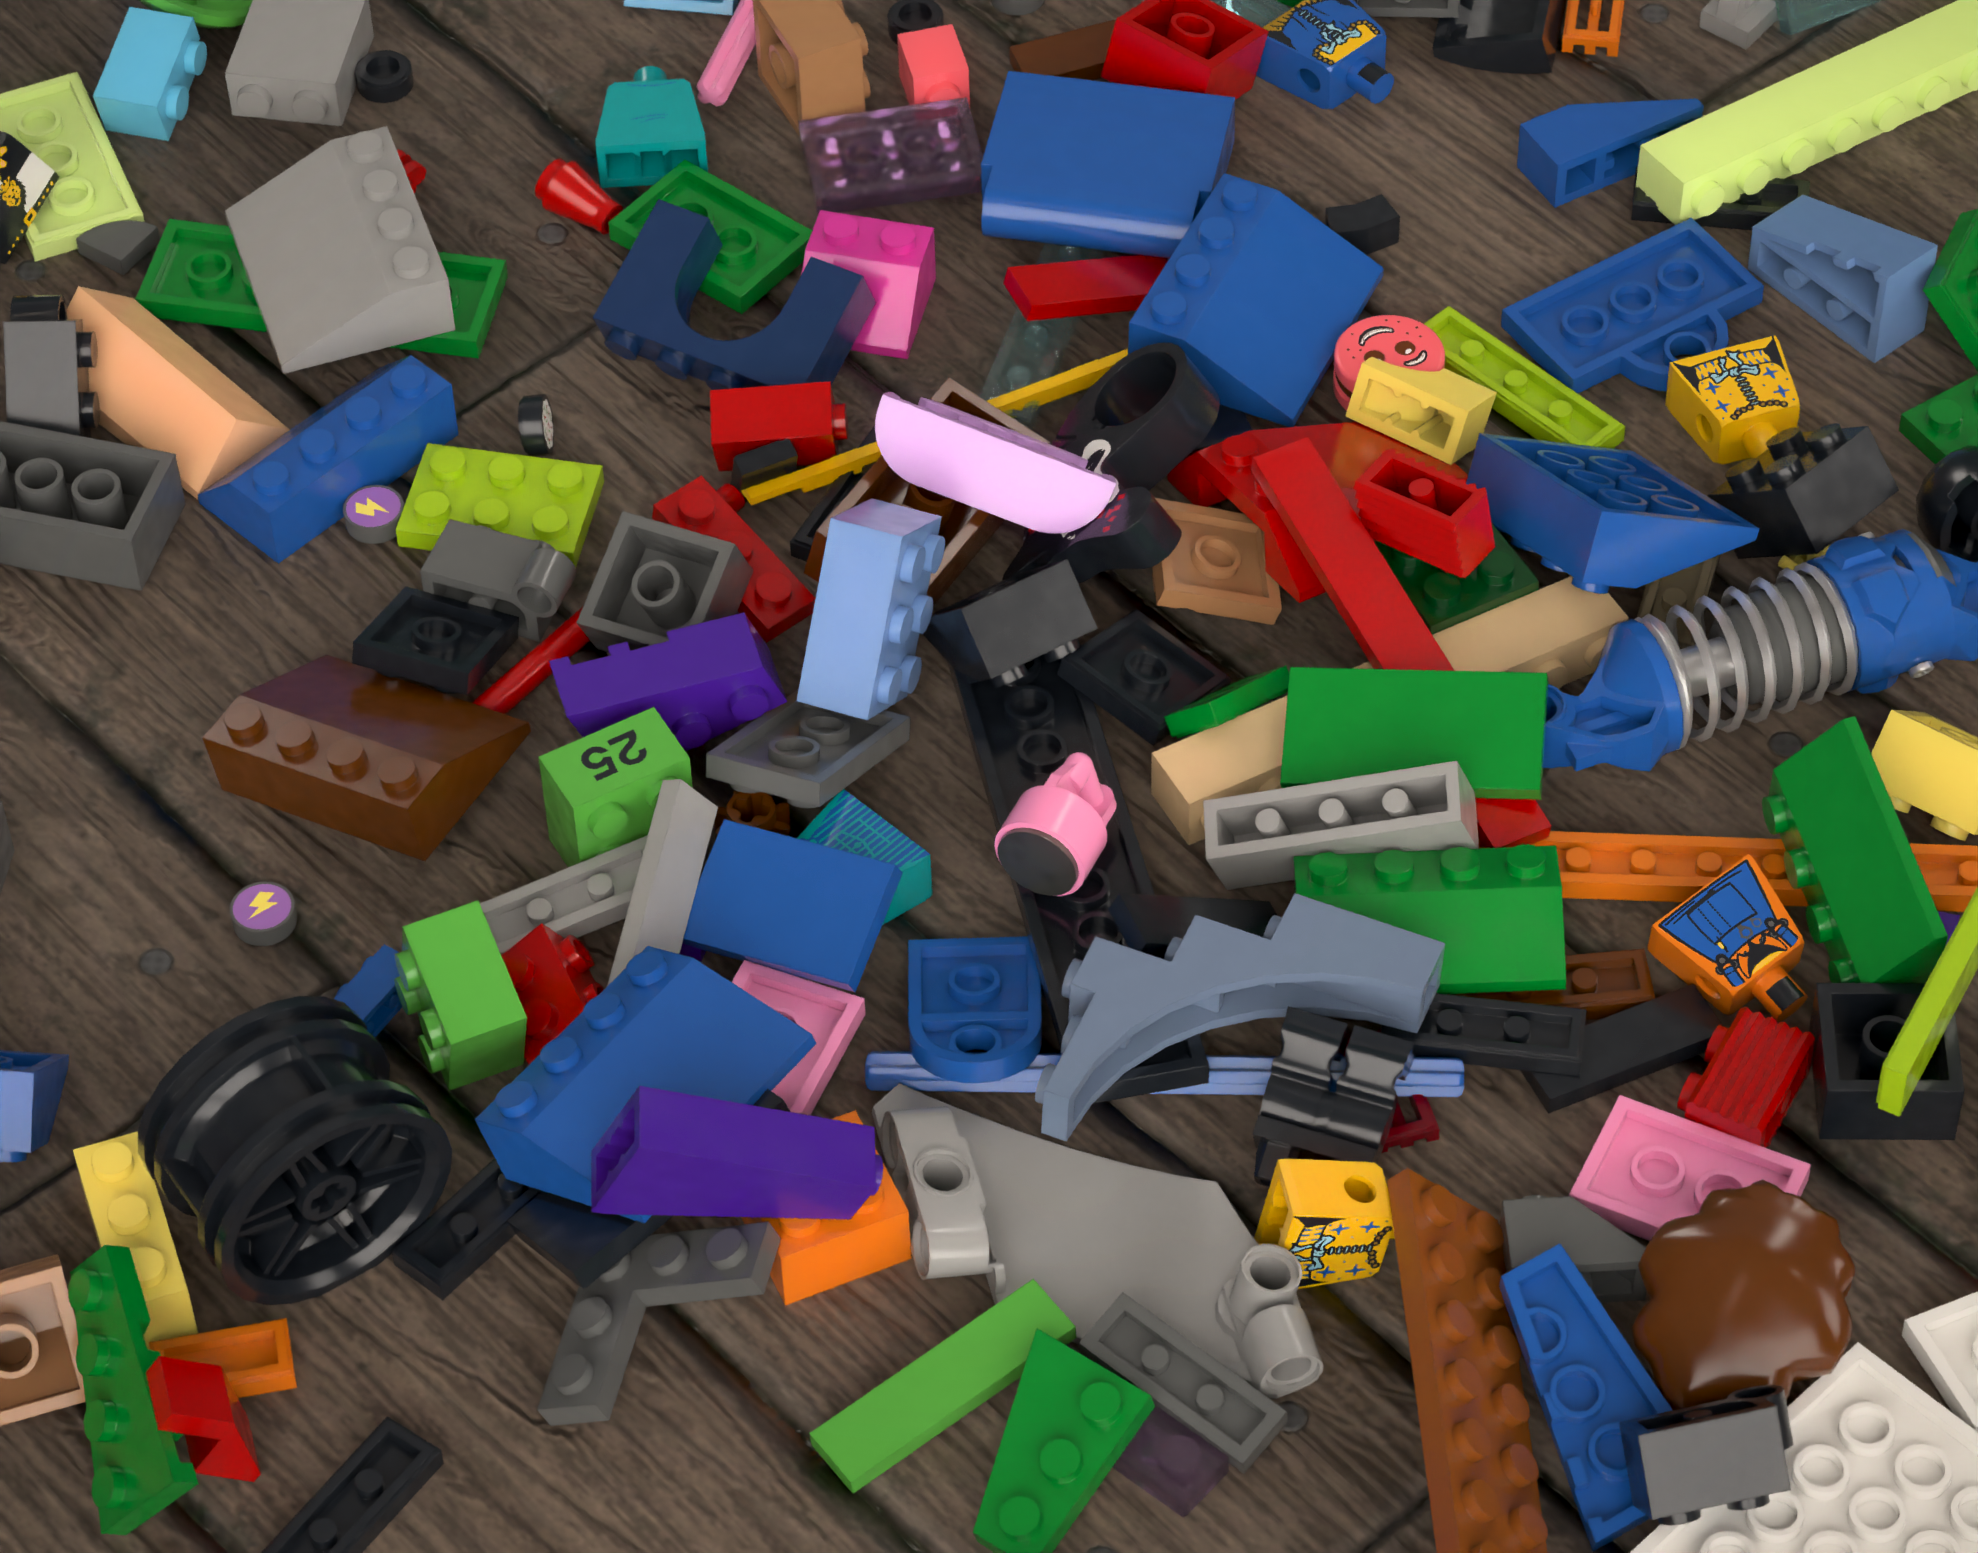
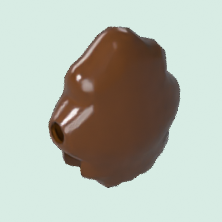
M1763 1179L1743 1188L1713 1190L1706 1196L1697 1214L1665 1222L1655 1232L1639 1261L1638 1268L1649 1296V1301L1640 1310L1631 1327L1634 1344L1651 1365L1657 1388L1672 1410L1728 1399V1395L1734 1391L1760 1385L1782 1386L1787 1400L1793 1382L1831 1374L1851 1340L1853 1324L1844 1298L1851 1288V1281L1855 1275V1265L1851 1256L1842 1245L1837 1220L1826 1212L1813 1208L1802 1197L1784 1192L1776 1185Z

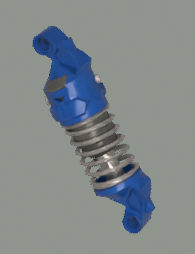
M1904 529L1876 538L1872 532H1866L1855 537H1847L1835 541L1828 547L1825 555L1802 562L1795 566L1793 571L1789 568L1783 569L1779 572L1775 585L1758 577L1752 581L1748 594L1733 586L1727 588L1723 593L1721 604L1703 595L1697 599L1693 614L1676 604L1669 609L1666 623L1649 613L1642 618L1637 617L1618 623L1610 628L1596 671L1582 694L1579 696L1569 695L1561 692L1557 687L1548 684L1543 768L1572 766L1576 772L1597 764L1608 763L1624 769L1650 772L1663 755L1685 747L1689 737L1703 742L1712 737L1715 728L1728 733L1740 727L1743 719L1758 723L1767 719L1770 710L1782 714L1792 711L1798 700L1812 705L1822 700L1825 691L1835 695H1841L1853 690L1862 694L1879 692L1890 688L1896 683L1900 674L1908 672L1911 678H1918L1928 674L1934 668L1933 663L1943 659L1975 661L1978 658V562H1971L1935 549L1916 534ZM1736 598L1739 603L1731 606L1732 600ZM1705 608H1709L1715 617L1709 632V640H1707L1705 632ZM1678 617L1682 618L1695 640V645L1680 649L1676 628ZM1708 693L1710 699L1709 708L1701 698L1702 695ZM1721 699L1735 713L1734 717L1726 721L1719 719ZM1759 702L1763 704L1761 708L1755 711L1747 710L1748 704L1754 705ZM1693 707L1708 722L1705 727L1699 730L1692 728Z

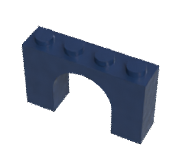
M658 199L593 316L595 323L605 338V346L615 354L628 360H635L637 356H641L654 361L660 370L674 378L686 380L688 375L703 380L712 390L828 381L832 385L876 303L864 277L811 256L782 311L767 327L756 334L737 340L725 341L707 338L690 328V309L697 291L723 244L708 217Z

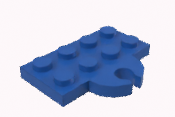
M1691 217L1502 309L1501 327L1548 374L1576 393H1580L1619 373L1637 385L1657 391H1667L1669 363L1678 360L1675 356L1681 354L1696 356L1727 348L1729 337L1725 321L1762 303L1764 285Z

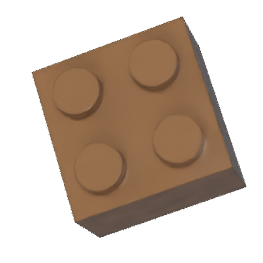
M753 0L758 76L802 142L805 144L865 124V99L870 97L871 91L868 78L863 70L862 56L868 54V43L858 22L851 23L844 13L842 1Z

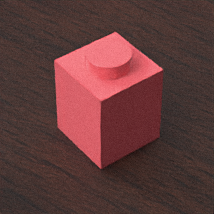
M953 24L897 34L899 77L915 121L970 111L969 67Z

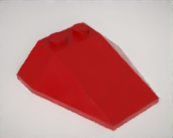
M1359 422L1249 430L1195 452L1167 474V480L1193 505L1209 507L1229 499L1264 532L1265 572L1298 603H1301L1326 591L1251 471L1253 457L1308 436L1357 516L1360 509L1356 507L1358 499H1355L1357 491L1353 489L1355 481L1385 450L1395 448L1396 454L1405 452L1406 458L1415 457L1416 463L1425 461L1426 467L1435 465L1436 471L1445 470L1446 476L1455 474L1456 480L1465 479L1467 482L1468 474L1455 463L1452 465L1445 463Z

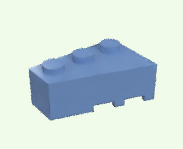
M1801 195L1753 226L1748 270L1870 361L1876 363L1924 331L1929 299L1922 289L1935 265L1938 245L1806 195Z

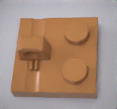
M1155 498L1182 531V536L1172 553L1152 567L1156 605L1175 609L1188 608L1199 613L1274 625L1282 610L1279 584L1265 572L1264 532L1244 513Z

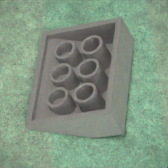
M387 126L328 141L225 210L226 220L283 374L455 330L449 280Z

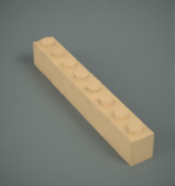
M1570 576L1432 635L1455 671L1547 673L1548 684L1560 689L1563 685L1596 671L1610 628L1618 623L1629 620V617L1609 593L1599 594L1579 589L1572 585L1573 577ZM1368 661L1353 669H1373ZM1287 696L1242 714L1217 727L1204 730L1152 752L1151 794L1188 845L1205 839L1204 800L1281 788L1280 778Z

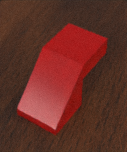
M158 1356L146 1371L158 1430L185 1435L190 1462L193 1463L196 1474L255 1482L261 1475L249 1419L222 1366Z

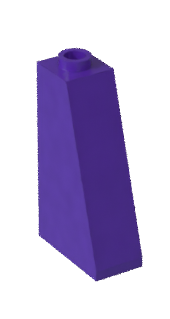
M639 1086L591 1151V1212L623 1215L851 1219L869 1196H874L877 1193L881 1184L883 1161L880 1155L875 1154V1127Z

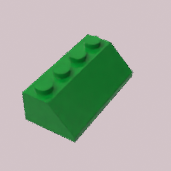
M1855 716L1845 718L1773 769L1769 795L1762 799L1764 820L1772 835L1780 834L1786 849L1784 852V865L1788 880L1794 889L1802 888L1808 903L1806 919L1812 939L1816 944L1824 943L1831 961L1828 965L1830 982L1926 983L1945 949L1948 934Z
M1522 844L1514 847L1478 849L1454 847L1448 850H1387L1379 853L1354 854L1324 852L1317 855L1294 856V893L1445 943L1440 986L1436 992L1438 994L1566 989L1562 885L1556 845L1534 846Z

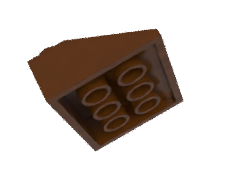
M325 655L238 695L202 739L222 790L426 861L529 735L531 728L529 722L398 678L386 677L377 671Z

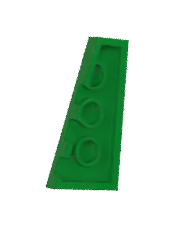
M104 1245L70 1272L71 1280L68 1297L71 1307L75 1310L79 1343L76 1351V1364L78 1371L82 1374L86 1402L84 1431L86 1437L90 1440L94 1470L92 1498L98 1507L101 1534L127 1535L198 1485V1480L193 1463L180 1462L174 1442H178L183 1434L161 1431L157 1428L146 1371L161 1354L160 1351L147 1349L143 1335L150 1323V1316L130 1248Z

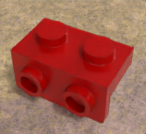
M542 923L501 955L527 1016L524 1056L528 1065L540 1054V1051L547 1043L554 1040L583 1011L585 1005L591 999L598 996L605 989L602 985L595 982L589 970L594 966V960L587 948L575 936L568 935L564 938Z

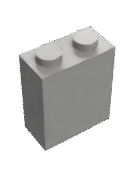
M253 0L225 71L232 115L342 126L357 85L356 66L368 54L374 37L369 0Z

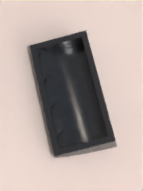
M1459 0L1458 18H1439L1432 47L1434 56L1453 64L1491 72L1515 74L1552 73L1566 0Z

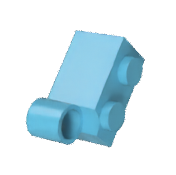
M129 7L93 94L105 130L169 141L177 120H182L186 115L189 104V89L195 75H201L207 59V47L204 42L199 41L200 36L193 17Z

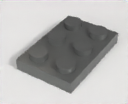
M798 690L786 697L788 702L765 712L762 716L756 718L706 754V777L730 783L731 788L739 792H764L786 798L787 802L795 807H820L909 741L911 717L884 710L871 719L864 720L797 702Z

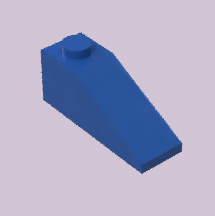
M1698 99L1568 104L1520 124L1517 167L1549 203L1556 208L1635 175L1636 166L1638 167L1640 145L1701 118L1704 105Z

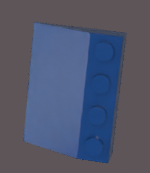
M1224 173L1129 322L1128 355L1151 344L1173 343L1187 354L1219 395L1220 405L1287 427H1294L1334 360V350L1339 337L1348 327L1356 323L1382 279L1384 268L1279 190Z
M1479 433L1466 484L1476 483L1477 489L1486 487L1491 522L1498 531L1506 532L1512 536L1510 542L1512 545L1523 550L1538 553L1542 556V565L1556 571L1568 573L1573 577L1572 585L1593 593L1606 594L1610 586L1638 588L1756 541L1759 528L1634 451Z
M647 946L628 962L626 968L598 996L591 999L585 1005L583 1011L554 1040L542 1048L540 1054L510 1084L498 1092L495 1100L475 1121L506 1179L591 1206V1151L639 1086L754 1105L767 1089L772 1091L816 1045V1042L810 1032L695 958ZM617 1214L645 1223L652 1216Z

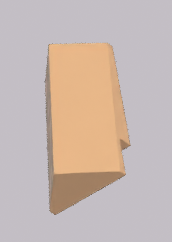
M78 286L67 308V320L82 319L83 332L94 331L96 334L97 364L95 368H88L89 392H97L99 398V424L126 445L176 454L182 488L197 500L199 493L290 430L134 298Z

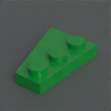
M1036 1328L973 1529L977 1542L994 1553H1053L1154 1409L1155 1404L1151 1395Z

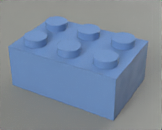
M871 498L830 519L797 702L869 720L907 697L908 693H913L919 681L922 667L921 658L915 656L919 633L923 634L926 631L933 611V598L927 596L931 573L937 572L945 549V538L938 535L942 516Z

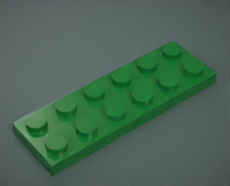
M169 219L135 300L159 319L267 332L229 226ZM438 252L449 280L455 330L391 346L390 348L479 359L508 278L506 260Z

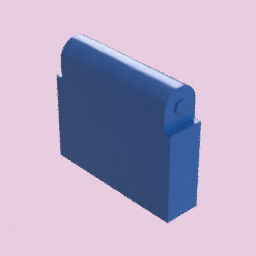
M1008 71L981 162V226L983 236L1170 259L1218 181L1227 172L1235 140V97Z

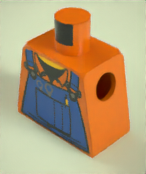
M1747 854L1651 927L1647 950L1687 985L1694 983L1703 998L1723 1014L1731 1015L1756 997L1777 1022H1781L1796 1012L1808 998L1806 993L1788 974L1800 962L1804 947L1803 937L1757 862L1750 854Z

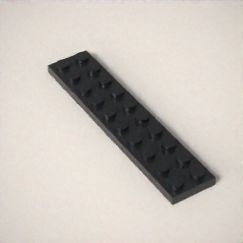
M1044 655L1034 658L1025 663L1029 674L998 688L993 687L990 679L968 684L947 661L997 833L1020 796L1029 788L1044 785L1049 776L1061 767L1071 754L1076 752L1085 753L1091 758L1099 783L1111 788L1117 803L1116 810L1106 825V846L1082 886L1076 892L1065 896L1042 895L1028 890L1011 878L1061 1049L1064 1032L1068 1025L1069 998L1062 996V985L1069 965L1074 958L1083 961L1095 937L1128 947L1108 908L1119 893L1155 895L1094 702L1057 675L1062 658L1047 663ZM1194 1035L1168 1046L1130 1069L1094 1103L1209 1083V1063L1200 1035Z

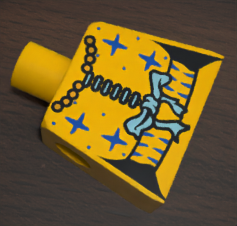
M1776 335L1669 363L1665 405L1714 463L1724 465L1747 458H1757L1768 450L1766 442L1771 437L1786 429L1798 427L1799 398Z
M1278 1159L1254 1239L1259 1245H1278L1296 1256L1302 1266L1303 1275L1298 1289L1367 1278L1379 1272L1389 1240L1395 1239L1387 1183L1382 1168L1376 1163Z

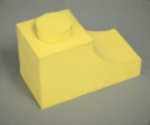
M1370 357L1361 364L1345 416L1452 465L1476 448L1479 433H1484L1497 392L1445 368L1440 371H1419L1396 366Z

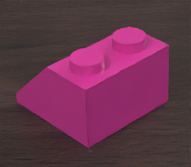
M820 210L805 249L802 273L812 256L862 275L876 303L856 338L851 351L908 359L936 280L934 228Z

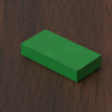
M1285 665L1241 679L1164 716L1171 736H1177L1178 739L1217 727L1287 693L1289 671Z

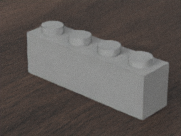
M1458 761L1203 801L1206 861L1227 890L1294 880V856L1317 855L1324 852L1354 854L1379 853L1387 850L1428 851L1448 850L1454 847L1479 848L1475 791Z

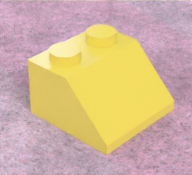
M1891 710L1871 754L1894 809L1909 813L1913 805L1932 814L1934 817L1930 826L1959 840L1966 841L1969 833L1978 835V737L1926 712Z

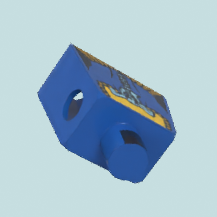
M1304 0L1263 27L1269 32L1256 75L1324 110L1334 109L1356 93L1377 104L1388 96L1393 87L1394 77L1385 70L1386 34L1384 29L1354 0Z

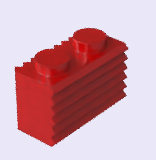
M1395 448L1385 450L1355 481L1353 489L1357 491L1355 499H1358L1356 507L1360 509L1358 516L1361 517V522L1374 540L1460 578H1466L1495 548L1486 487L1477 489L1476 483L1466 484L1465 479L1456 480L1455 474L1446 476L1445 470L1436 471L1435 465L1426 467L1425 461L1416 463L1415 457L1406 458L1405 452L1396 454Z
M1748 1007L1740 1008L1730 1028L1719 1024L1714 1030L1704 1057V1061L1709 1064L1703 1075L1695 1072L1689 1074L1681 1090L1677 1109L1685 1112V1119L1767 1148L1770 1146L1772 1138L1776 1135L1778 1127L1781 1126L1783 1118L1786 1117L1788 1109L1791 1108L1794 1099L1797 1097L1799 1089L1802 1088L1804 1080L1808 1077L1815 1037L1810 1031L1802 1033L1797 1026L1790 1028L1785 1021L1777 1023L1773 1017L1765 1018L1760 1011L1753 1013Z

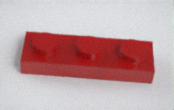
M702 475L653 505V520L728 541L738 547L754 571L737 611L746 614L766 643L813 614L816 598Z

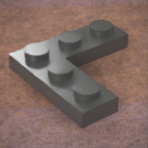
M769 1222L654 1234L641 1242L587 1288L583 1289L579 1286L537 1408L538 1412L550 1426L609 1421L646 1307L764 1294L781 1237Z

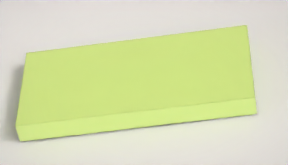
M78 72L0 94V131L12 135L59 175V179L24 234L35 262L78 249L76 238L99 225L126 220L145 222L140 206Z

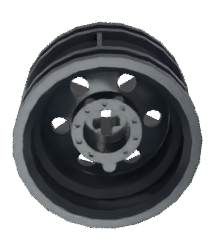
M296 996L270 1002L235 1017L209 1033L185 1053L160 1081L145 1106L138 1128V1153L146 1170L158 1182L162 1193L169 1203L186 1215L198 1217V1240L212 1265L218 1268L228 1288L246 1301L263 1305L293 1304L322 1296L379 1265L392 1254V1250L413 1231L417 1230L427 1219L442 1195L451 1171L452 1147L445 1130L430 1115L428 1107L419 1096L407 1086L389 1081L390 1064L384 1049L368 1031L361 1017L346 1003L325 996Z

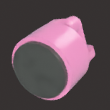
M1081 752L1071 754L1064 764L1049 776L1044 785L1026 790L1020 796L996 835L994 846L998 860L1009 876L1028 890L1049 896H1065L1076 892L1082 886L1106 846V825L1114 814L1117 803L1111 788L1099 783L1094 764L1087 754Z

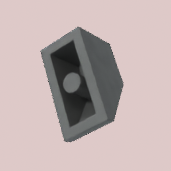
M1530 1195L1521 1199L1502 1200L1500 1227L1504 1237L1502 1250L1506 1273L1561 1243L1600 1303L1641 1301L1646 1299L1647 1291L1638 1268L1639 1261L1646 1247L1571 1196L1548 1198L1542 1195Z

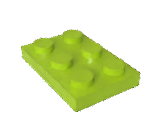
M427 443L396 527L398 546L432 551L447 523L452 519L475 526H485L495 531L530 540L544 541L555 550L567 556L576 568L604 485L603 466Z

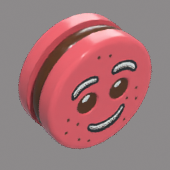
M1379 315L1360 320L1348 327L1336 343L1334 350L1333 390L1336 399L1347 411L1362 362L1370 357H1374L1408 369L1440 371L1445 368L1443 344L1436 333L1429 327L1408 317Z

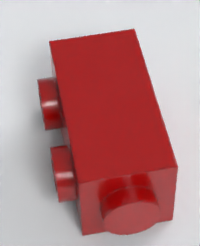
M830 381L710 390L711 445L719 472L732 471L735 456L785 439H790L798 454L797 466L814 465L837 456L838 440L848 439L846 404H835Z

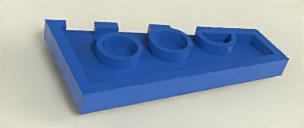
M1561 1243L1502 1275L1499 1288L1592 1551H1595L1651 1519L1633 1506L1619 1422L1672 1411V1409Z

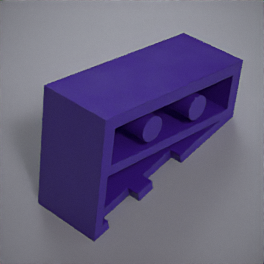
M744 612L667 631L668 641L634 650H630L628 642L608 646L609 656L571 665L569 656L549 661L566 716L582 737L655 707L686 752L788 702L769 648Z

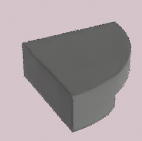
M131 220L105 223L86 231L76 238L79 254L121 275L126 274L160 241L157 226Z

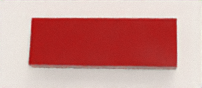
M1131 255L1014 266L1007 268L1003 284L1026 321L1136 311L1168 262V259L1145 255Z

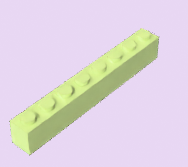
M1957 0L1640 145L1636 187L1638 186L1646 193L1645 196L1653 199L1656 202V206H1658V210L1675 225L1691 217L1697 220L1714 213L1722 203H1733L1739 200L1740 195L1743 193L1747 195L1758 193L1772 179H1785L1793 174L1801 173L1808 167L1838 153L1846 152L1852 147L1881 133L1889 132L1924 113L1934 111L1967 93L1977 91L1978 0Z

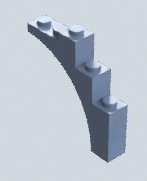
M1294 893L1283 917L1273 915L1270 918L1263 937L1195 915L1184 938L1176 936L1172 938L1164 959L1095 937L1083 961L1077 958L1072 960L1063 981L1062 996L1069 998L1068 1025L1061 1044V1053L1063 1054L1057 1066L1051 1063L1045 1066L1035 1092V1102L1043 1104L1041 1133L1067 1141L1090 1106L1124 1073L1162 1049L1214 1028L1260 1018L1285 1017L1288 1006L1325 1017L1366 1020L1417 1033L1440 986L1445 943Z

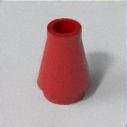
M561 158L555 159L544 169L535 186V196L542 201L544 210L594 228L603 235L609 233L608 222L623 211V206L614 201L576 161L567 163Z

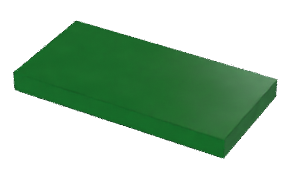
M1290 667L1280 778L1281 788L1458 761L1475 791L1476 798L1541 800L1548 675L1547 673Z

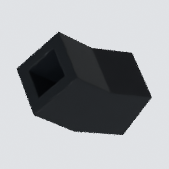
M1382 194L1357 204L1328 207L1325 209V225L1366 255L1399 243L1400 216Z

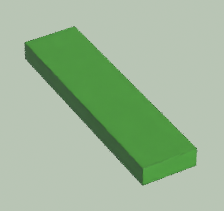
M1032 1279L809 1433L811 1445L851 1493L854 1494L1020 1378L1036 1328L1067 1345L1076 1339V1326L1039 1284Z

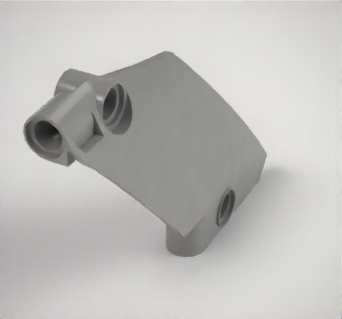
M900 1083L873 1106L872 1116L889 1175L909 1211L910 1249L917 1272L922 1280L986 1274L993 1301L996 1305L1034 1279L1076 1326V1339L1072 1341L1076 1344H1079L1081 1339L1119 1295L1124 1292L1269 1398L1277 1399L1307 1387L1316 1381L1323 1372V1362L1307 1315L1301 1308L1296 1294L1303 1276L1301 1264L1295 1255L1283 1247L1274 1244L1259 1245L1216 1181L1184 1177L1147 1169L1075 1150L972 1114Z

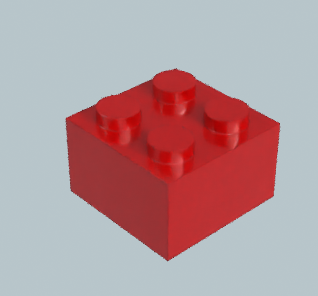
M1145 0L1116 18L1101 77L1111 83L1235 97L1236 100L1253 87L1269 31L1210 0Z

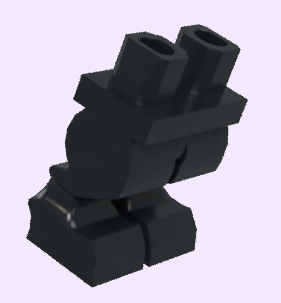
M1288 1006L1280 1034L1283 1045L1280 1055L1273 1059L1271 1075L1253 1131L1255 1146L1258 1148L1254 1171L1255 1182L1270 1187L1278 1159L1374 1162L1378 1165V1160L1389 1134L1398 1096L1394 1090L1396 1079L1405 1081L1415 1059L1414 1042L1354 1025L1349 1041L1347 1023ZM1346 1049L1345 1058L1347 1065L1343 1075L1338 1078L1336 1092H1332L1333 1078L1330 1074L1332 1060L1341 1062Z

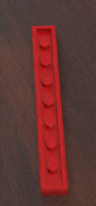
M1307 436L1253 457L1251 471L1373 669L1455 671L1309 437ZM1476 798L1478 839L1484 848L1514 847L1522 844L1531 845L1549 837L1552 825L1536 800Z

